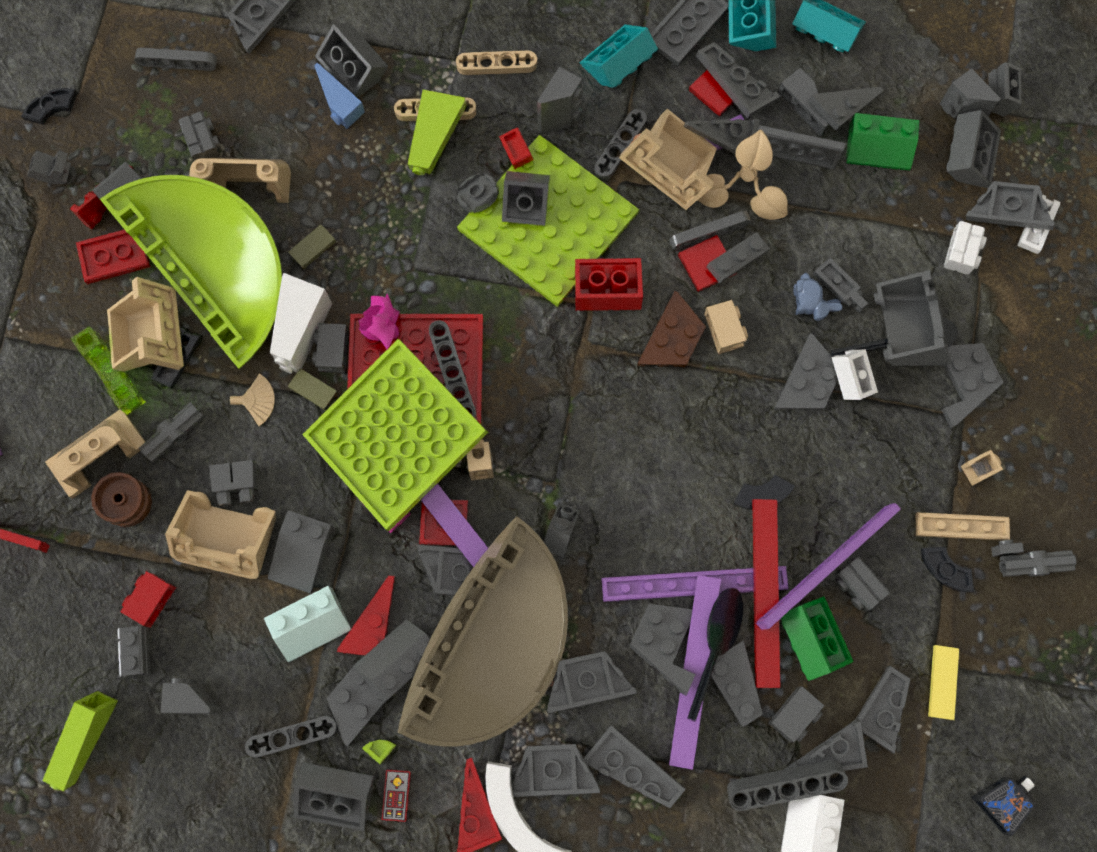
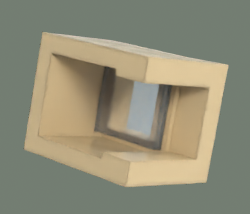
M992 450L975 457L961 466L972 486L1003 470L1000 458Z

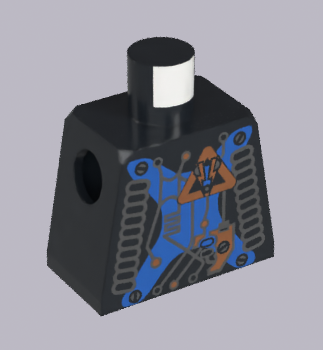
M1023 776L1016 783L1011 778L1003 777L971 798L1002 834L1013 836L1034 808V803L1027 794L1035 788V785L1026 776Z

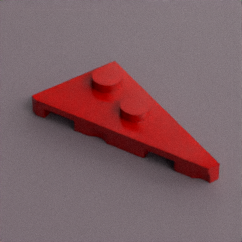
M469 758L466 760L457 852H473L502 840L473 758Z

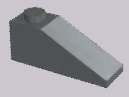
M799 68L781 83L778 94L821 137L826 131L828 122L808 100L813 94L818 93L815 82L810 74L805 73Z

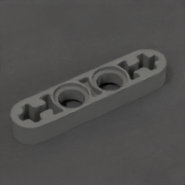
M155 48L136 49L134 59L137 64L144 67L204 71L215 70L217 64L216 55L210 52Z
M634 109L627 115L596 162L594 173L599 180L607 181L614 175L622 160L619 157L614 158L610 156L609 151L618 149L622 153L631 144L633 138L642 132L647 120L644 111ZM637 117L641 118L640 121H637L633 129V119H637ZM627 132L631 134L632 138L624 141L620 135ZM608 161V172L604 171L603 173H601L600 169H603Z
M740 211L675 234L669 241L673 251H679L699 244L716 235L719 237L742 229L751 223V219L747 211Z
M322 716L252 736L247 740L245 750L251 757H263L330 738L337 733L338 726L333 717ZM325 720H327V723H332L333 727L329 729L328 734L326 731L316 732L318 737L315 738V729L312 723H315V727L323 726ZM302 726L307 727L310 731L308 739L304 741L300 740L297 736V732ZM278 733H283L287 738L286 744L282 747H278L274 743V738ZM255 740L258 743H264L269 740L272 750L269 751V746L261 747L257 754V751L252 750L251 746L255 745Z

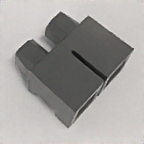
M253 460L232 462V464L209 465L212 492L216 495L219 506L233 505L232 494H239L241 504L254 503L255 491H258L256 477L258 464Z

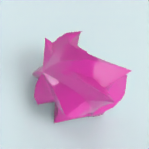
M386 294L385 298L382 296H371V306L363 312L364 317L358 320L360 332L368 339L381 340L386 349L389 348L392 339H397L399 335V330L395 324L400 311L393 308L388 294Z

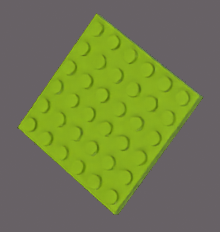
M539 135L528 147L534 160L517 169H514L512 165L507 171L550 175L545 226L502 222L505 173L497 182L499 194L496 201L483 211L470 212L457 228L458 231L558 307L575 288V259H600L636 217L639 209Z
M397 339L302 435L380 524L390 531L488 431L401 340Z

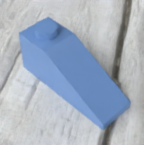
M316 63L314 66L331 111L330 116L337 125L342 124L348 129L365 113L363 104L321 65Z

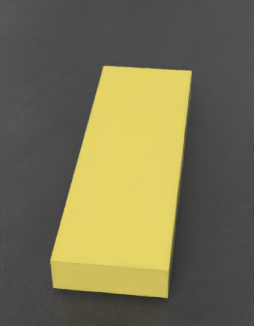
M933 646L928 717L954 720L959 648Z

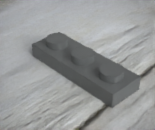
M756 232L709 262L706 267L716 280L721 283L766 254L770 248Z

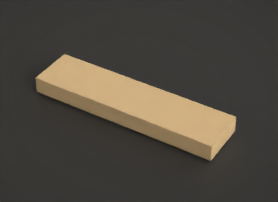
M919 512L915 514L916 536L1010 540L1009 517Z

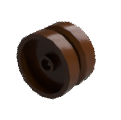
M121 472L111 473L101 478L94 486L91 495L92 507L95 513L103 520L120 527H131L142 522L149 514L152 505L151 493L147 486L133 476Z

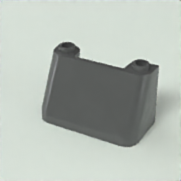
M930 270L876 283L877 292L874 293L876 305H881L888 338L887 349H883L886 363L890 362L892 366H943L951 364L939 297Z

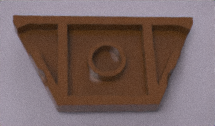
M674 291L638 361V366H687L706 326L677 291Z

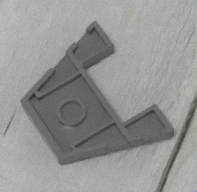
M984 343L951 345L948 347L951 364L944 366L962 400L942 410L950 428L955 427L1004 383Z
M648 604L630 643V648L651 667L654 666L662 673L669 683L672 682L679 689V692L687 696L696 674L674 665L673 662L690 626L692 609Z

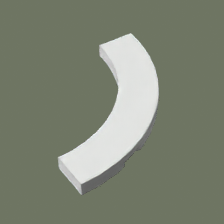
M488 761L486 766L488 802L499 829L512 847L518 852H572L571 850L553 845L545 839H541L531 830V827L524 820L514 802L511 785L512 766Z

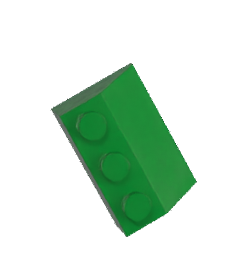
M855 113L849 124L846 164L910 171L918 143L919 120Z
M825 596L793 608L781 617L782 626L789 636L792 649L796 653L802 672L806 675L808 681L829 674L854 662Z

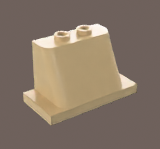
M666 109L660 115L651 131L646 128L621 153L619 158L687 210L713 187L714 181L706 176L717 148L705 138L684 128L685 122Z
M136 277L132 280L133 291L107 310L112 369L125 372L145 365L155 364L179 370L183 367L176 290L170 286Z
M120 409L45 461V463L67 495L73 499L91 486L81 471L84 467L117 444L125 455L131 458L141 451L139 447L146 441L125 411Z

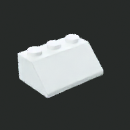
M818 795L789 801L781 852H837L844 800Z

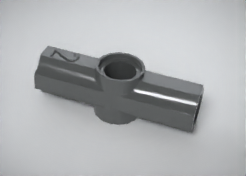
M190 402L173 418L170 417L161 422L157 427V432L141 445L139 449L154 463L171 447L174 448L180 445L186 439L187 433L205 417Z
M1043 550L1027 552L1022 555L1000 557L999 567L1003 577L1020 575L1034 577L1049 575L1055 572L1074 571L1077 563L1072 551L1047 552Z

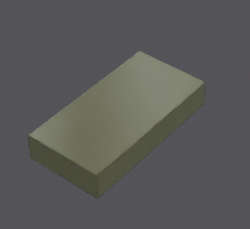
M319 225L288 253L304 270L330 248L336 240L322 225Z
M301 368L288 385L289 389L324 411L327 410L338 394L335 389Z

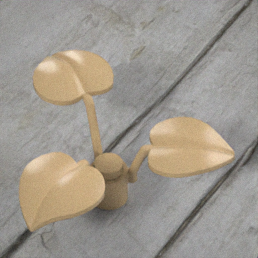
M759 130L752 136L744 139L737 146L735 154L737 161L742 166L741 170L736 173L735 177L728 184L725 185V180L721 175H706L714 181V184L708 192L698 199L700 203L712 208L724 205L729 196L726 189L730 188L741 177L746 182H754L757 196L752 198L750 204L755 214L769 220L780 219L788 214L787 196L780 188L768 186L762 192L759 190L758 170L763 171L767 169L773 158L771 144L765 133Z

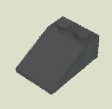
M288 510L278 535L268 579L312 594L336 529L331 524Z

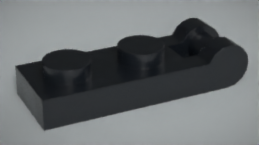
M183 326L180 327L183 367L176 370L158 365L151 376L153 381L172 390L195 349L201 344L203 339L202 335L198 333L193 334ZM184 340L189 341L186 346L182 344Z

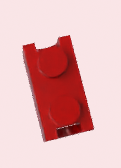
M146 571L145 574H142L135 583L136 588L132 594L128 595L123 601V608L120 612L139 624L151 628L176 587Z

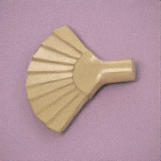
M260 373L243 396H230V405H244L259 427L270 417L274 408L275 396L268 380Z

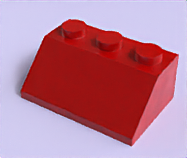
M641 258L575 259V311L641 310L643 301Z

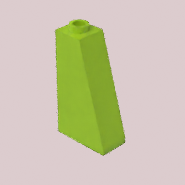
M428 90L422 91L408 159V167L412 170V173L417 175L431 174L466 109L465 97Z
M96 691L74 702L42 781L50 784L51 788L62 791L76 784L118 700Z

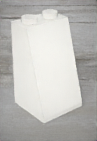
M285 273L281 280L270 354L275 359L274 362L279 364L281 370L292 373V371L298 372L300 368L302 369L315 342V331L319 330V323H324L332 302L324 288Z

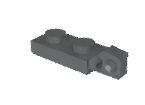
M832 258L826 260L814 271L813 275L847 307L851 305L858 313L866 308L868 302L862 297L861 287Z

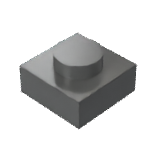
M1013 540L999 541V545L991 548L993 557L1017 555L1024 552L1023 544L1014 543Z

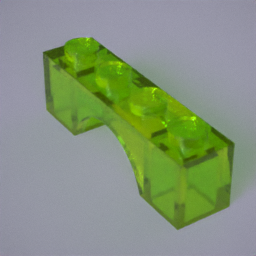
M88 326L70 338L81 355L99 375L107 388V393L121 411L128 415L146 402L126 372L112 369L111 351L92 327Z

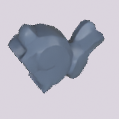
M804 273L800 280L796 281L797 284L793 286L797 304L796 315L813 314L814 319L820 321L826 318L830 312L842 310L843 306L840 300H823L822 287L816 280L811 279L808 273Z

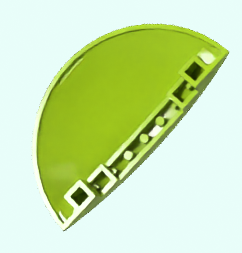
M161 175L139 179L127 183L100 198L125 231L136 241L211 333L210 335L237 368L240 369L259 350L275 322L282 280L281 263L275 242L259 215L244 200L228 189L204 179L184 175Z

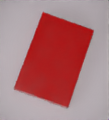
M125 229L76 242L83 278L86 284L151 267L149 257Z

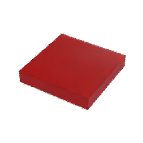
M708 70L689 87V91L719 117L734 103Z
M718 235L678 254L698 292L719 283L706 267L709 262L726 252Z
M451 500L467 520L468 500ZM422 502L419 544L456 546Z

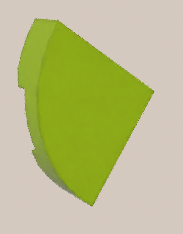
M375 740L366 744L362 749L381 764L397 745L388 740Z

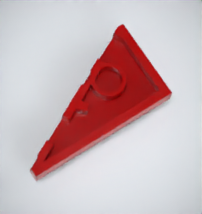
M93 191L85 195L82 205L77 206L74 204L70 208L82 223L91 229L101 221L102 215L107 209Z
M389 575L338 647L337 652L365 656L386 638L395 576Z

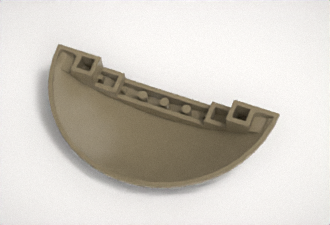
M515 517L482 555L441 617L411 682L403 707L398 733L412 740L436 746L457 747L486 741L503 733L523 719L536 706L553 681L564 652L567 637L568 608L566 592L560 571L548 547L539 535L519 517Z

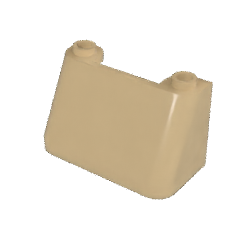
M202 158L195 160L191 164L190 177L204 179L226 188L227 181L266 182L267 191L275 194L278 203L289 202L291 170L284 160Z
M187 490L165 533L170 555L182 563L244 578L256 579L263 566L276 521V511L262 507L255 509L253 516L221 509L211 506V502L206 494Z

